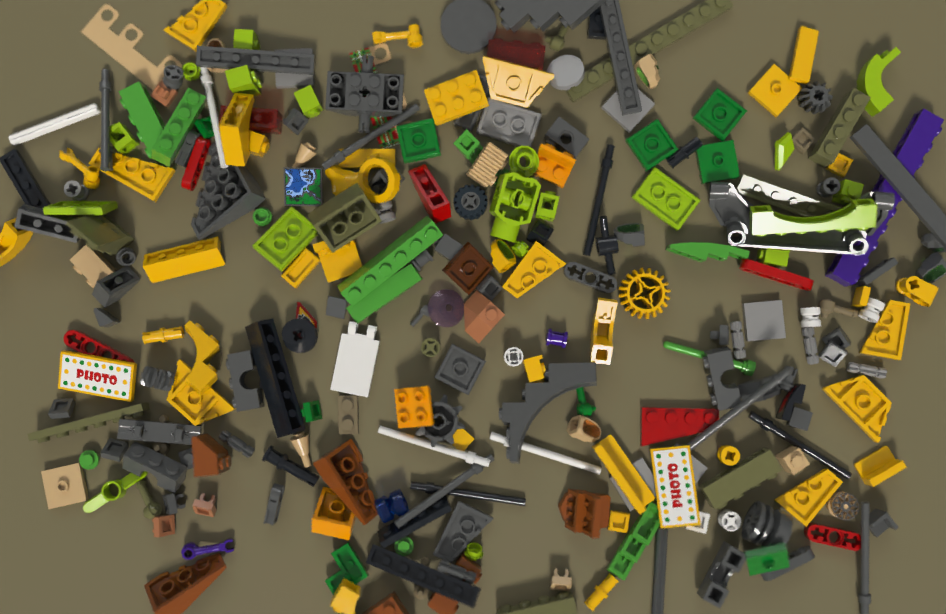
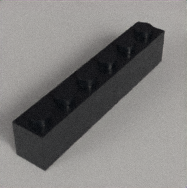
M274 319L261 320L246 326V333L277 438L306 430Z

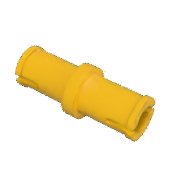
M182 326L168 329L163 327L156 331L142 332V335H144L142 340L144 344L159 341L164 343L171 339L184 338V335H182L184 334V329Z
M609 573L599 586L596 585L594 587L595 591L584 603L594 611L604 598L607 599V594L619 581Z

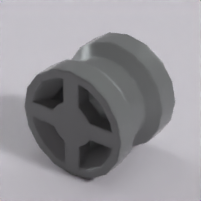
M176 65L166 66L163 72L164 85L169 89H179L183 84V70Z

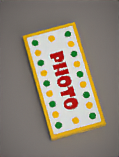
M63 350L60 353L58 389L132 402L134 401L137 363Z
M690 445L650 449L660 528L701 525Z

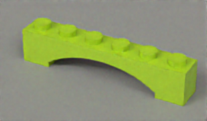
M872 198L851 199V203L840 210L814 217L787 216L773 211L770 205L750 206L749 229L752 235L759 237L766 236L767 234L786 235L792 232L805 234L808 231L825 233L827 230L847 231L848 229L855 228L867 230L871 227H876L877 204Z

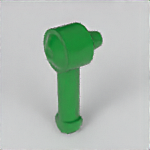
M584 387L576 389L579 401L576 408L577 414L585 417L591 416L592 412L596 411V407L586 402Z

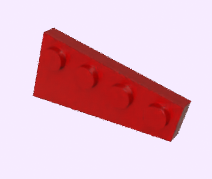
M640 407V446L701 433L719 419V410L712 408Z

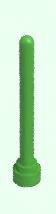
M669 341L663 343V347L701 359L705 357L704 351ZM733 360L734 368L740 369V372H743L744 375L752 376L754 374L756 362L751 360H743L742 362Z

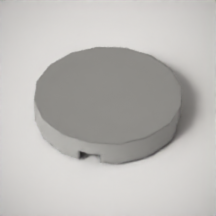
M574 55L557 57L550 63L547 72L554 73V78L549 82L552 87L558 90H570L571 87L578 86L585 75L583 62Z

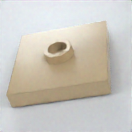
M80 463L41 471L48 510L89 500L84 471Z

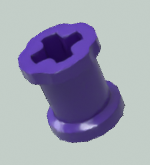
M548 328L545 345L549 346V344L565 348L568 332L561 333Z

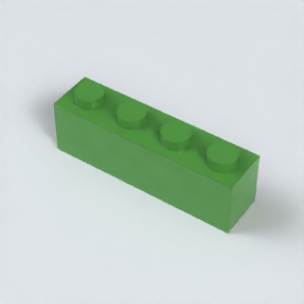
M138 81L119 91L122 97L120 102L125 109H128L130 113L128 118L133 126L136 125L138 129L136 134L140 141L145 143L147 147L145 152L152 159V148L162 133L165 124L147 88Z
M188 87L154 144L152 159L168 167L171 166L187 134L193 128L195 121L204 109L206 96Z

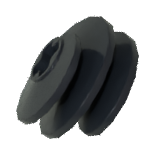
M297 318L285 324L282 329V339L286 347L292 352L305 353L316 345L318 333L313 323ZM298 332L302 333L303 339H298Z

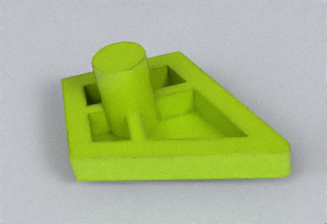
M787 132L774 144L775 170L779 171L795 149L790 132Z

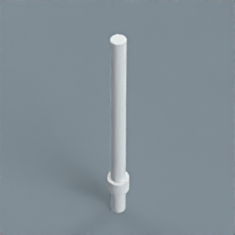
M200 67L202 74L200 79L202 86L205 88L221 168H227L228 165L225 163L219 131L220 123L212 89V76L209 75L208 68Z
M380 426L378 430L380 434L461 458L470 464L477 463L489 467L490 459L478 456L471 451L465 452L439 443L435 447H431V441L384 426Z
M491 432L489 439L503 443V446L510 447V439H507V435L504 436ZM523 442L521 448L522 450L599 475L602 470L600 466Z

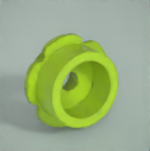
M192 62L184 64L182 70L185 79L188 81L197 80L200 77V67H197Z
M516 241L515 245L512 246V251L519 258H523L528 253L529 246L524 241Z
M475 542L469 543L465 548V556L472 561L482 558V546Z

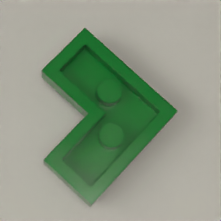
M349 541L331 553L341 569L325 580L332 594L335 593L343 578L357 584L369 576Z

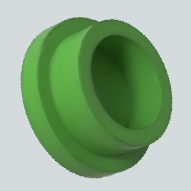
M260 207L254 211L253 220L259 226H267L272 221V213L269 209Z
M94 450L84 451L79 458L80 465L87 470L97 467L100 461L98 453Z
M405 536L395 542L394 548L399 555L407 556L413 551L414 543L410 537Z

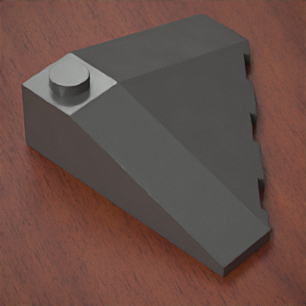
M216 142L208 150V155H211L209 167H204L202 180L205 181L203 192L198 193L196 201L199 212L197 218H192L191 223L199 240L251 212L266 199L258 182L246 166L228 165L227 168H221Z

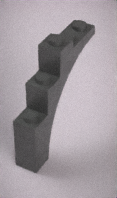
M497 0L495 4L501 11L499 15L503 20L500 23L507 31L511 29L515 33L527 21H530L536 30L540 28L544 32L558 18L565 28L569 26L571 30H574L606 0Z
M596 362L549 363V369L545 371V380L549 381V383H525V389H522V400H525V402L502 403V408H499V420H502L504 425H510L506 430L507 439H510V447L506 449V456L512 464H520L521 448L525 435L532 421L547 404L568 391L581 387L597 386Z

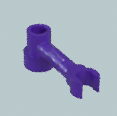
M229 538L218 544L200 547L190 542L184 545L181 553L184 559L191 560L196 555L218 551L230 553L235 548H226V543L233 542V539ZM186 550H191L192 555H188Z

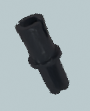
M695 137L683 147L680 146L679 150L670 157L666 158L671 168L673 169L686 158L689 159L692 153L702 147L701 140Z

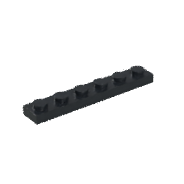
M375 544L372 545L366 563L471 608L475 607L481 591L479 587Z

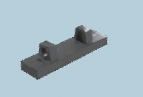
M119 419L117 439L192 445V437L200 435L201 425L194 426L191 424ZM143 426H144V431H143V436H142V435H141V431H142V428H143Z

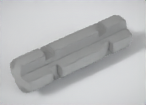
M731 322L730 328L733 330V333H731L733 348H735L734 357L736 359L745 358L746 351L743 349L745 347L743 332H741L742 322Z
M802 328L803 336H805V352L808 354V357H806L807 363L810 365L818 364L819 356L816 355L818 353L816 338L813 337L815 335L814 328Z
M848 362L847 372L877 378L886 377L887 369L854 362Z

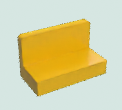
M883 446L854 463V467L864 484L872 487L907 468L903 460L895 459L888 446Z

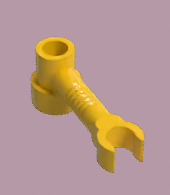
M417 24L409 25L408 31L392 33L372 32L374 44L394 39H407L409 47L417 48L423 45L422 35H420V28Z
M67 148L66 153L60 150L59 158L61 160L72 163L84 173L83 185L89 189L99 187L100 169L98 167L86 166L75 157L73 150Z

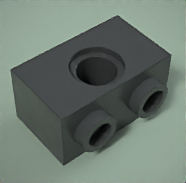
M558 117L545 134L544 140H546L545 143L553 145L561 153L568 152L576 159L587 145L589 138L561 117ZM567 137L570 143L563 144L560 138Z

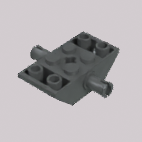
M366 55L362 56V70L360 73L327 71L325 109L347 116H359V133H364V131L365 133H370V117H389L402 114L404 75L373 73L374 57L368 55V58H366Z

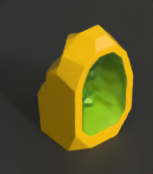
M495 239L490 245L492 264L498 273H503L516 264V256L505 241Z

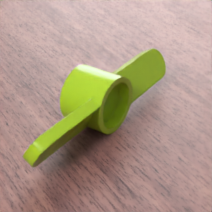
M144 471L140 477L129 473L122 479L105 483L99 494L83 504V511L91 513L109 501L122 498L126 494L127 489L145 478L148 472ZM112 483L116 484L119 488L117 497L110 493Z

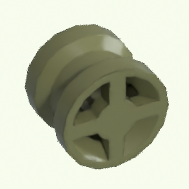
M427 338L421 344V351L425 356L435 357L440 352V343L434 338Z

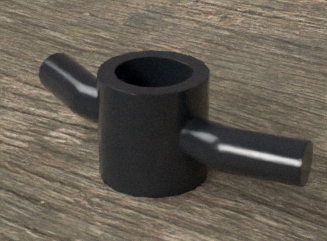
M600 216L602 237L595 239L598 256H605L608 275H614L616 272L612 254H617L619 251L616 235H609L607 216Z

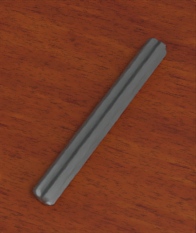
M658 527L656 532L652 614H663L668 529H661L660 527Z

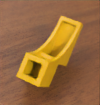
M189 320L184 327L195 342L197 355L194 367L185 380L191 388L202 396L218 380L217 370L211 364H206L220 351L219 341L213 335L208 336L204 333L205 329L196 322L194 324Z
M343 578L332 596L330 606L338 613L356 614L355 606L360 596L361 587Z

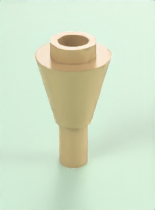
M301 142L292 167L301 168V166H304L317 154L315 152L316 147L309 142L305 144Z
M304 431L294 433L290 441L299 456H301L304 468L310 467L311 461L308 455L309 434H304Z

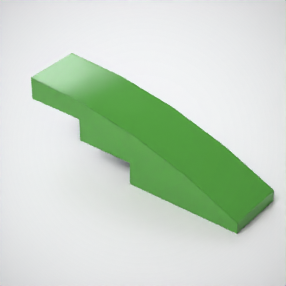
M705 242L676 243L666 247L667 251L699 262L706 261L707 257L724 261L727 260L728 256L742 260L747 259L750 253L748 250L730 245Z
M411 263L388 278L353 307L350 305L346 309L358 324L389 302L395 300L423 278Z
M653 502L645 506L646 511L638 516L606 569L621 580L626 579L633 564L638 562L643 550L650 544L660 525L658 507Z

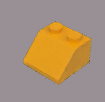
M323 487L312 517V532L350 540L356 516L331 488Z

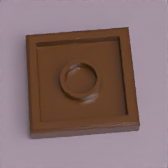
M467 242L442 271L466 294L470 295L494 266L471 243Z

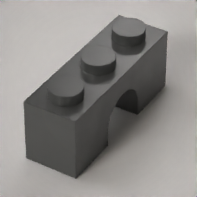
M725 346L704 351L705 357H702L704 368H708L709 372L706 380L708 387H712L713 394H710L712 405H715L719 411L734 408L741 402L739 387L735 383H721V375L726 370L735 369L731 349Z
M252 350L227 354L226 367L227 370H230L231 375L229 385L234 393V397H232L233 407L236 408L237 412L264 407L262 389H251L245 384V375L249 371L257 369Z
M136 441L123 455V469L139 477L144 471H147L156 477L157 486L174 494L185 480L187 466Z
M723 541L697 594L703 600L721 608L729 593L727 589L729 578L734 572H740L746 560L745 553Z

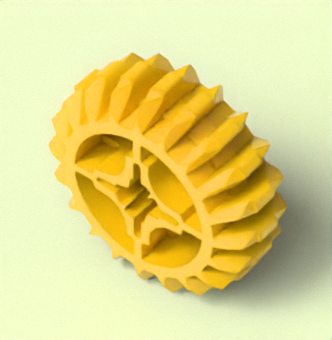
M640 268L639 274L635 269L632 270V275L629 273L625 275L627 280H621L625 287L618 288V290L624 292V294L618 295V298H624L620 305L627 304L624 311L627 312L632 309L630 316H634L637 312L638 319H641L643 314L645 319H649L650 314L653 318L657 317L656 311L658 313L663 312L660 306L665 308L668 306L664 300H670V297L665 296V293H669L671 290L664 288L669 283H662L664 276L662 275L658 278L657 270L651 274V268H648L646 273L644 268ZM641 278L649 279L655 286L648 287L644 281L642 282ZM635 281L637 284L635 285L637 290L636 293L630 297V287L632 283ZM642 289H644V291H645V290H647V291L652 290L651 292H649V293L646 295V298H645V296H643V297L640 296V297H638V298L636 297V296L640 295V293L643 292ZM658 291V300L653 306L652 295ZM633 301H642L648 309L637 307Z

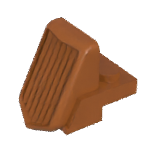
M568 489V492L564 494L558 504L565 527L574 533L582 532L591 538H599L600 529L606 528L609 524L611 497L607 494L590 493L586 490Z

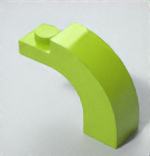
M897 47L890 52L886 49L880 55L875 54L863 65L859 72L857 90L871 97L865 107V110L871 117L881 112L894 100L883 87L881 76L885 66L901 53Z

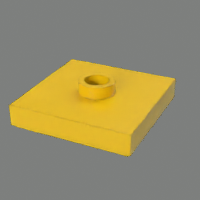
M773 64L748 94L774 117H777L801 91L802 87L795 81L788 80L789 76Z

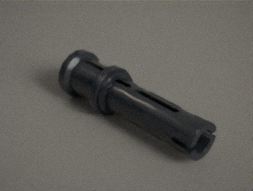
M272 445L262 458V461H268L276 466L277 470L283 469L312 487L315 486L320 477L290 460L286 453L283 455L276 451Z

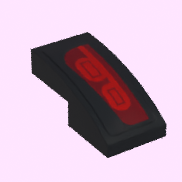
M794 384V389L786 393L778 408L777 419L790 421L794 403L802 404L806 385Z

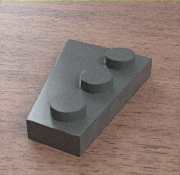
M458 500L433 555L451 563L494 518Z

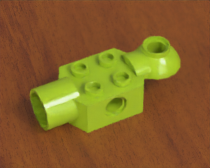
M523 145L515 148L510 154V171L499 175L489 210L495 217L490 236L516 243L520 226L531 222L541 184L533 177H530L539 167L538 154L533 148ZM522 156L526 159V165L524 167H522L519 163V160Z

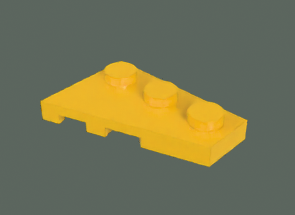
M201 0L192 7L189 13L184 17L183 15L180 16L175 24L171 27H166L164 31L197 52V46L203 44L228 6L221 0Z
M535 241L528 250V253L522 258L502 285V288L515 298H519L542 280L566 265V263Z
M888 300L878 322L875 323L859 353L901 360L910 303Z
M825 468L777 497L774 501L802 525L807 527L843 481L829 469Z

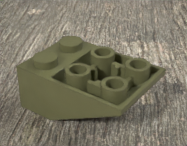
M105 214L87 215L67 221L66 223L71 228L70 232L73 235L86 240L85 244L94 251L97 249L102 253L106 252L111 256L112 254L116 255L119 249L128 247L135 239Z

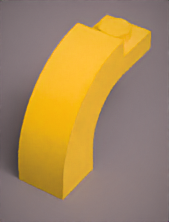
M16 218L5 222L0 233V267L12 260L28 244L33 235L31 231L14 227Z

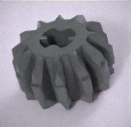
M815 81L813 84L808 83L805 85V88L801 89V95L798 97V100L803 102L800 104V107H806L805 113H808L810 110L812 115L818 112L822 113L831 105L830 100L833 98V95L828 94L831 88L826 89V83L820 85L819 81Z
M146 366L141 372L140 384L169 391L174 384L175 374L170 371Z

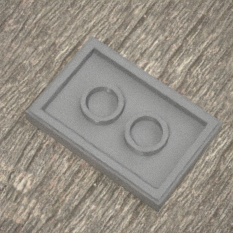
M488 97L489 106L484 108L476 134L516 147L522 145L531 147L542 114Z

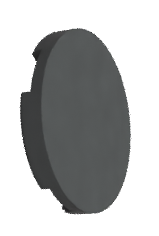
M455 0L444 10L440 25L443 39L447 45L460 53L474 54L484 50L491 43L496 34L497 22L492 8L483 0Z

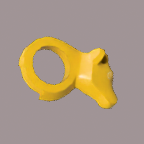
M380 153L367 157L358 172L344 170L336 164L325 170V175L331 182L332 193L335 196L358 183L370 203H385L396 196L400 187V173H398L392 162L380 157ZM375 165H380L384 168L388 175V187L381 195L373 192L368 183V173Z

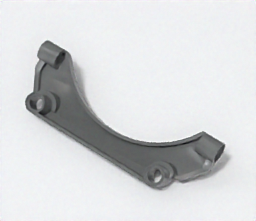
M710 182L709 206L720 225L727 226L728 242L732 246L862 255L868 250L866 236L873 235L888 217V212L893 209L895 195L891 192L870 191L859 199L872 198L877 204L876 227H871L867 230L855 228L848 229L847 231L827 230L825 233L808 231L805 234L792 232L786 235L767 234L766 236L759 237L752 235L749 229L750 206L754 205L739 193L733 183ZM735 232L741 233L738 237L731 236ZM856 241H861L859 245L853 246Z

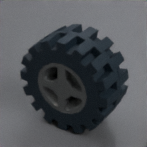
M473 184L469 186L464 185V187L459 188L458 192L455 193L454 208L460 217L466 220H474L480 218L485 213L488 200L484 190Z

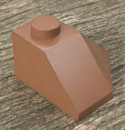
M476 290L464 303L465 331L477 343H480L505 314Z

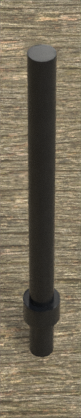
M611 144L607 145L605 157L601 162L602 171L583 252L585 256L591 255L608 174L613 165L612 156L615 146Z
M753 411L749 413L748 418L760 424L762 429L771 431L793 446L799 447L801 451L844 478L849 479L851 477V472L777 427L770 419L763 418Z
M411 481L410 489L433 494L444 486L434 485L433 482H427L426 484ZM454 488L446 494L525 506L526 498Z

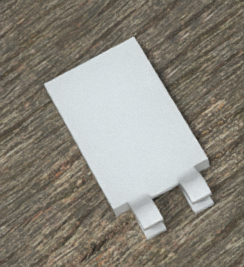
M349 321L348 334L342 333L330 390L369 397L380 341L375 340L377 327L368 325L367 335L358 334L359 323Z

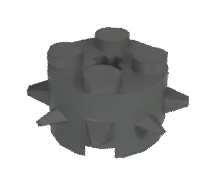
M444 394L440 401L432 402L433 420L438 418V416H442L444 423L438 426L434 421V425L422 426L415 434L417 436L425 435L431 439V447H435L438 441L443 440L448 441L452 445L454 443L453 434L456 429H465V425L458 421V413L462 410V406L453 407L447 402V395Z

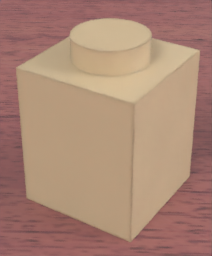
M791 445L775 455L785 472L793 475L810 465L801 449Z

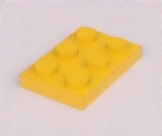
M477 69L424 90L436 126L489 106Z

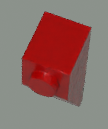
M423 164L409 170L408 174L431 220L436 224L450 218V202L427 166Z

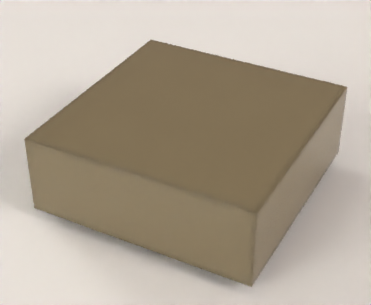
M804 127L800 128L792 136L794 148L800 154H803L816 141Z

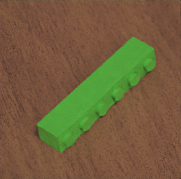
M428 216L424 217L337 286L340 293L353 307L442 237V232L433 220Z

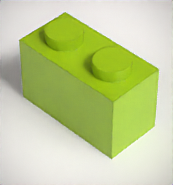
M248 65L225 71L229 89L233 94H254V97L262 95L260 88H263L259 76L257 77L255 71H252Z

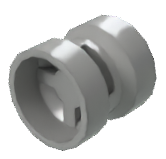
M391 200L385 203L373 204L374 210L382 220L379 224L396 219L395 212L392 211L393 205Z

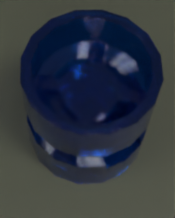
M401 489L389 493V497L384 495L374 500L376 510L383 523L393 520L395 515L400 517L409 511L407 501Z

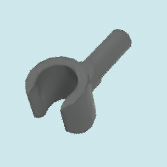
M429 305L423 306L418 316L410 324L414 327L423 315L430 317L434 308Z

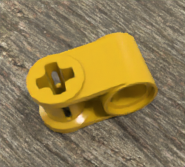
M917 276L900 278L895 285L897 292L925 307L931 306L939 290L935 285Z

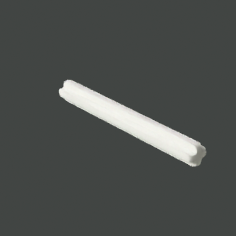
M92 103L11 134L8 138L11 144L18 145L100 113V109L96 103Z

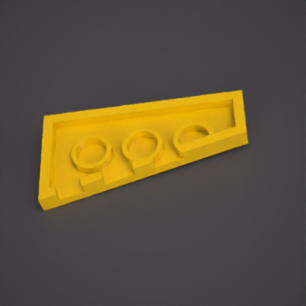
M98 148L88 164L100 169L101 153H99V149L101 148ZM115 152L113 154V170L100 171L152 201L157 202L176 170Z

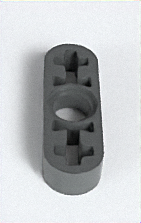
M569 262L564 267L565 277L572 281L607 294L615 291L617 288V281L614 277L577 262ZM572 266H575L576 271L581 272L582 269H584L585 271L583 272L580 280L578 279V277L580 276L579 274L574 273L571 276L569 275L570 271H568L567 269L571 268ZM591 272L595 275L596 279L593 283H588L585 280L586 273ZM599 276L603 277L601 279V281L603 282L611 280L610 284L613 285V287H610L607 290L605 289L606 285L602 283L599 284V287L596 286V284L599 281Z
M810 546L801 547L788 554L789 568L762 573L761 576L764 581L773 580L815 558V555Z

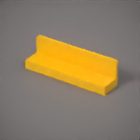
M217 236L144 254L142 267L150 281L155 283L224 266L225 261L220 252L221 241Z
M610 434L592 446V448L636 512L641 514L646 511L645 506L652 502L655 496Z

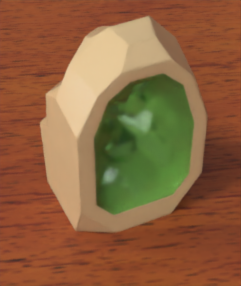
M648 54L638 60L634 68L645 86L653 89L660 80L658 74L659 67L654 56Z

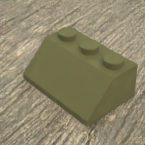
M355 183L307 214L312 225L332 252L337 251L382 222L358 183Z

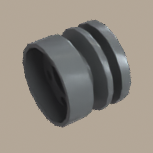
M756 501L750 506L744 518L742 538L749 542L752 541L756 545L761 544L762 547L781 543L787 544L793 528L792 515L779 509L773 510L771 506Z

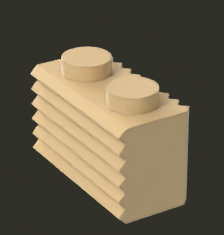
M488 142L466 175L482 187L492 186L497 179L496 173L498 170H503L508 163L506 160L508 154L493 143Z

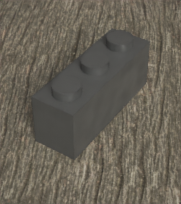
M23 204L18 208L14 227L77 243L80 239L70 232L71 228L66 224L67 221L77 219L76 217L44 215L42 208Z

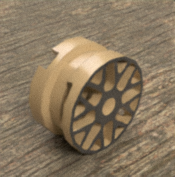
M844 491L835 492L826 502L828 512L842 520H851L859 512L857 498Z

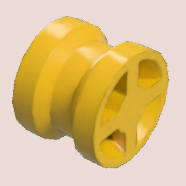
M723 445L717 450V458L721 463L732 466L738 463L740 453L733 446Z

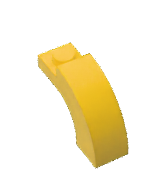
M597 299L591 330L590 362L610 365L617 300Z

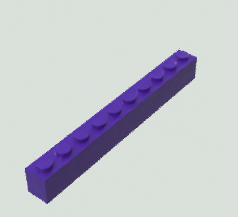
M922 109L913 115L893 152V155L914 179V173L922 166L924 162L923 157L932 148V141L941 132L942 127L940 126L944 119L926 109ZM880 175L872 191L894 193L895 202L893 209L889 210L888 217L873 235L866 236L868 250L864 254L837 253L825 276L844 287L857 283L860 278L859 273L861 269L869 262L868 257L871 251H874L878 246L879 242L877 240L888 227L886 225L888 220L895 215L898 202L903 200L882 175ZM856 241L853 246L859 245L861 241Z

